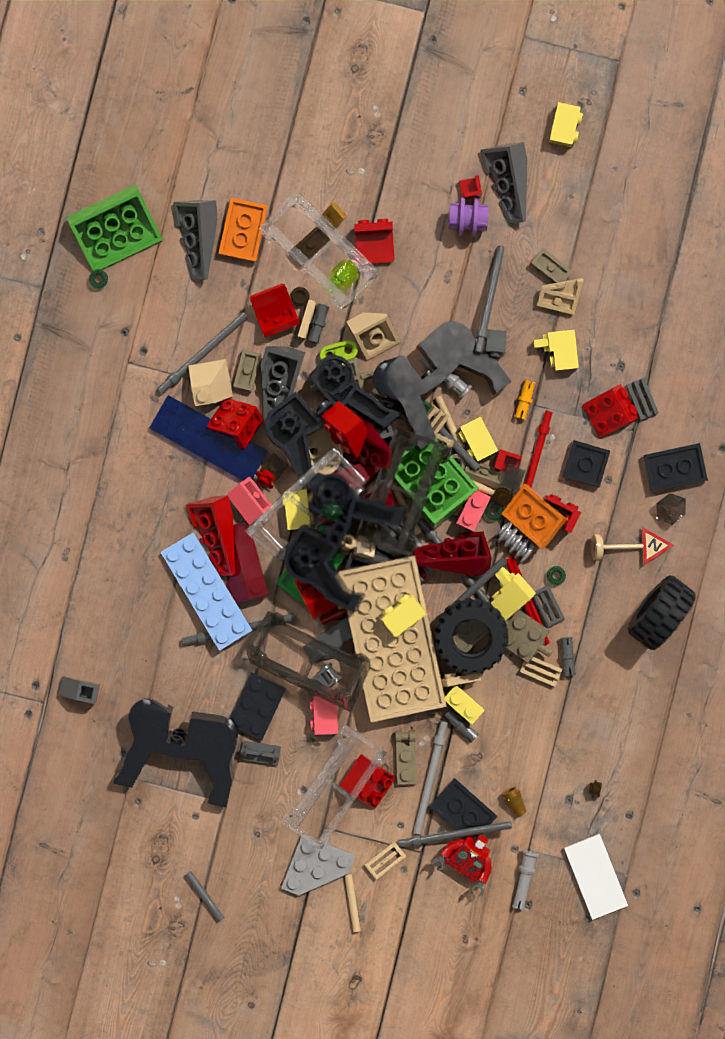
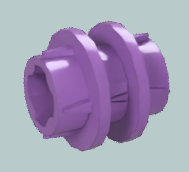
M461 198L460 203H451L448 229L458 230L459 236H463V230H472V237H476L477 232H486L489 206L478 204V199L474 198V205H465V198Z

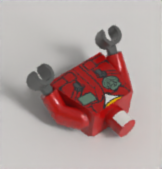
M479 835L476 840L471 836H467L464 840L451 841L442 850L440 857L434 858L431 864L433 866L435 862H441V865L437 868V871H440L444 867L443 861L446 860L445 864L474 883L478 881V884L473 886L472 893L474 888L479 887L481 889L479 896L483 894V885L487 883L492 872V859L488 856L490 849L486 847L488 840L486 837Z

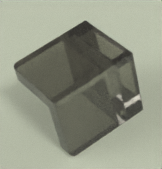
M507 464L501 485L519 491L526 470Z
M669 493L656 503L657 520L673 525L686 514V499Z

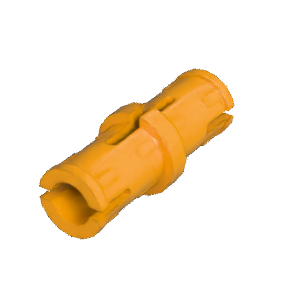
M524 380L521 395L517 399L519 402L514 417L526 420L529 405L533 401L531 398L536 385L535 382Z

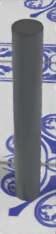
M442 426L438 433L450 440H454L452 448L475 472L478 471L481 466Z
M191 871L185 875L217 921L220 922L225 917Z

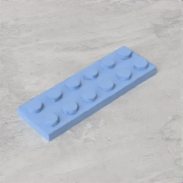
M194 533L161 552L219 651L253 631Z

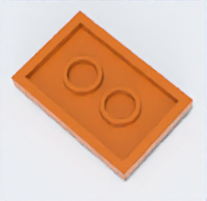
M230 198L218 254L256 262L268 205Z
M527 484L521 486L501 513L541 549L546 548L567 520L566 517Z

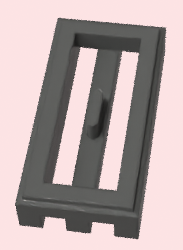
M645 378L626 385L640 420L659 413ZM640 383H642L644 391L647 395V398L653 410L652 412L649 411V408L639 386ZM633 386H635L646 412L645 415L642 414L632 389Z
M549 585L535 591L536 594L533 596V599L547 627L565 619ZM545 590L559 615L557 619L543 593ZM537 594H540L553 621L549 622Z

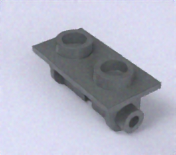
M243 740L240 760L278 765L281 746Z

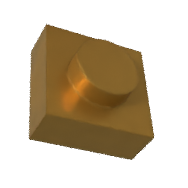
M335 202L321 215L333 229L338 227L347 217L346 213Z

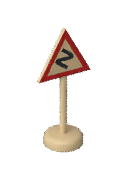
M642 527V544L604 545L602 536L593 534L591 538V555L594 561H599L603 557L604 549H643V565H645L674 545Z

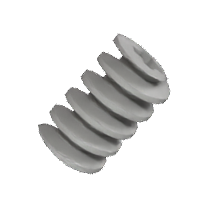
M508 522L498 530L493 538L499 536L498 543L505 541L503 548L510 546L508 553L510 554L515 551V559L521 556V564L533 552L535 544L531 543L528 545L529 538L527 537L522 540L524 533L516 534L518 528L510 529L512 523Z

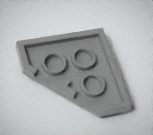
M302 834L281 889L301 895L347 875L350 872L356 855Z

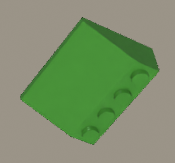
M136 184L67 216L69 225L94 273L163 240Z
M437 439L420 451L416 450L415 443H413L391 461L390 468H385L387 476L433 529L449 518L479 489Z

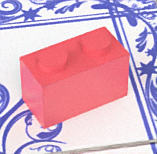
M251 477L239 483L226 494L249 525L273 507Z
M477 490L466 501L456 524L474 532L491 497Z
M337 694L313 696V700H310V711H314V719H310L311 731L315 730V735L338 734Z

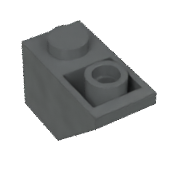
M487 329L489 333L485 343V352L489 356L500 358L501 355L506 353L507 331Z
M62 676L59 695L95 704L100 684Z

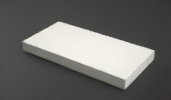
M600 834L564 847L592 920L628 906Z

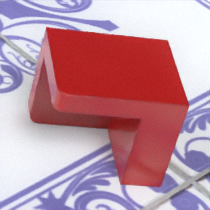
M479 175L474 178L459 180L462 198L467 200L482 196Z
M500 449L494 468L515 475L522 456Z

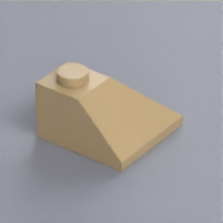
M363 312L346 321L366 360L400 343L387 314Z
M226 359L188 365L195 406L212 404L233 397Z

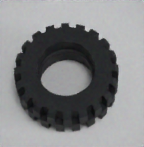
M666 576L650 592L632 617L627 628L629 635L650 650L658 649L672 636L689 613L696 600L695 592L675 576Z
M465 598L463 601L457 600L453 605L447 606L445 611L440 614L435 626V645L442 660L444 659L446 665L450 668L453 667L455 671L460 673L464 671L466 674H472V672L480 674L485 669H492L495 663H499L502 660L501 657L506 653L509 640L508 629L504 617L497 608L493 607V604L483 602L479 598L476 600ZM478 619L488 627L490 639L483 650L476 653H467L461 651L456 646L453 633L461 621Z

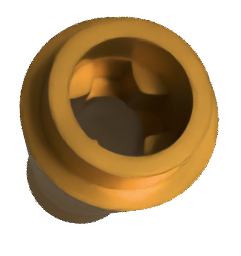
M512 787L503 792V800L517 817L527 812L520 790Z

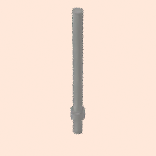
M440 721L438 733L434 737L433 743H435L413 831L416 834H421L442 745H445V733L448 722Z

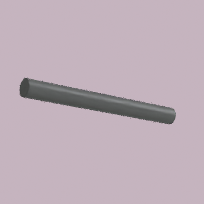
M503 557L498 560L455 601H463L465 598H470L506 565L507 561Z

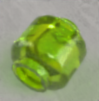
M350 259L348 261L341 260L331 270L334 276L331 280L338 287L342 285L348 288L359 278L358 272L360 270Z

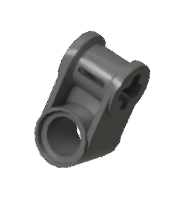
M330 662L307 682L306 690L310 695L317 696L334 685L342 676L335 672ZM311 682H318L320 690L312 692L309 689Z

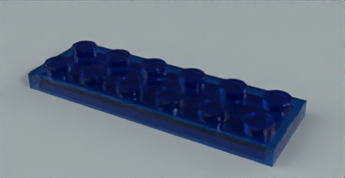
M169 395L166 397L150 429L242 481L248 477H251L253 480L268 453L267 450L251 441L246 449L239 448L233 436L208 429L207 425L211 421L210 418Z

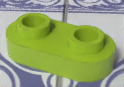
M350 340L325 346L320 352V358L322 360L328 352H332L333 355L351 360L356 357L358 348ZM346 347H350L352 349V352L350 354L345 353L344 350Z

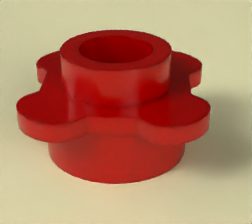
M270 471L256 472L258 477L257 483L260 486L268 487L269 489L274 487L272 483L275 477Z

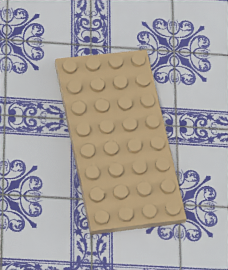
M415 555L339 571L340 577L350 590L354 592L361 591L366 594L358 611L352 613L347 610L370 721L376 722L446 707ZM412 593L426 611V615L395 637L382 621V612L389 606H396L399 603L397 600L403 595L407 594L409 596Z

